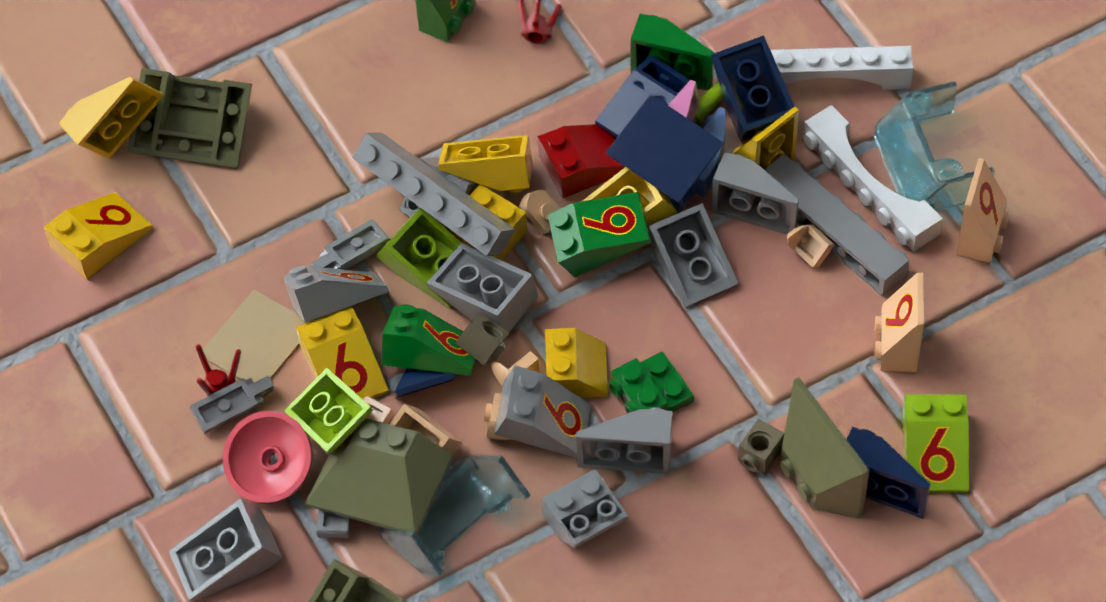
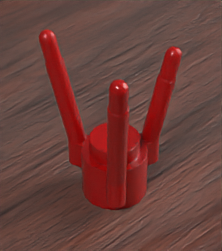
M518 0L522 26L521 36H524L528 42L535 44L544 42L546 38H551L553 26L562 8L561 4L556 5L547 23L545 17L540 15L541 0L534 1V12L528 20L526 18L523 0Z
M196 345L195 348L206 375L205 380L197 378L196 381L207 394V397L236 382L235 377L241 356L240 349L235 351L230 373L227 376L221 370H212L201 345Z

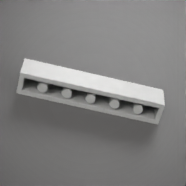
M382 132L366 133L352 157L486 256L502 254L516 230Z
M784 154L764 169L799 199L797 224L800 226L814 225L835 244L830 252L882 297L907 277L909 259L906 254L887 242L881 232L875 231L867 225L861 215L853 213L847 208L838 196H833L827 191L817 178H812L807 174L797 161H792Z

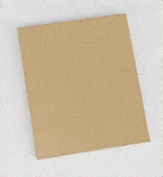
M253 289L205 345L203 351L208 362L230 373L235 351L240 349L241 356L236 373L237 379L241 380L244 378L247 380L252 378L253 382L269 376L271 379L299 346L296 327L305 322L297 313Z

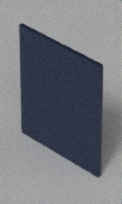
M650 94L606 151V154L679 203L724 143Z

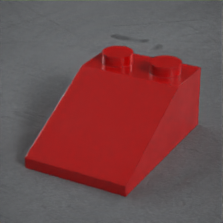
M597 124L562 126L537 136L538 156L562 199L606 182L625 168V166L606 154V151L617 137Z

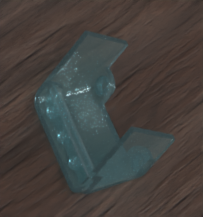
M956 81L910 92L876 123L874 130L875 141L897 194L918 202L924 199L935 211L964 205L974 175V171L964 173L961 164L954 159L943 158L934 160L918 122L953 113L957 91ZM990 167L989 169L994 176L995 171L993 167Z
M467 455L448 469L418 535L412 531L391 530L381 527L379 532L386 542L420 573L440 576L444 572L441 568L444 564L442 560L445 557L443 550L485 513L495 512L500 514L511 506L510 501L513 498L527 499L530 493L503 456Z

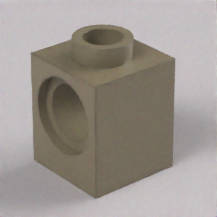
M480 311L469 323L456 341V344L485 365L491 357L496 360L507 346L503 341L509 333Z
M758 419L739 445L738 461L746 469L765 475L782 451L784 432ZM761 447V448H764L765 450H764V451H757V450H755L754 448Z

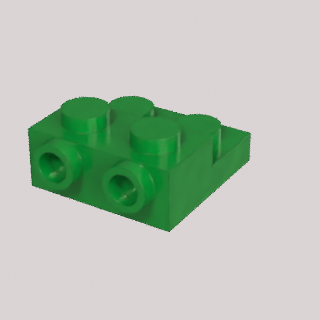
M663 351L642 362L635 358L611 371L609 387L616 398L621 397L625 403L624 408L627 414L640 409L661 408L665 411L674 412L694 402L693 393Z

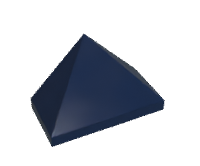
M406 368L394 391V396L398 398L451 382L455 379L454 374Z

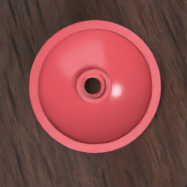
M276 411L257 412L241 420L230 432L223 450L224 472L233 489L248 500L266 504L283 501L295 494L308 478L313 461V450L308 434L302 429L298 421ZM277 454L278 462L272 465L270 459L273 455Z

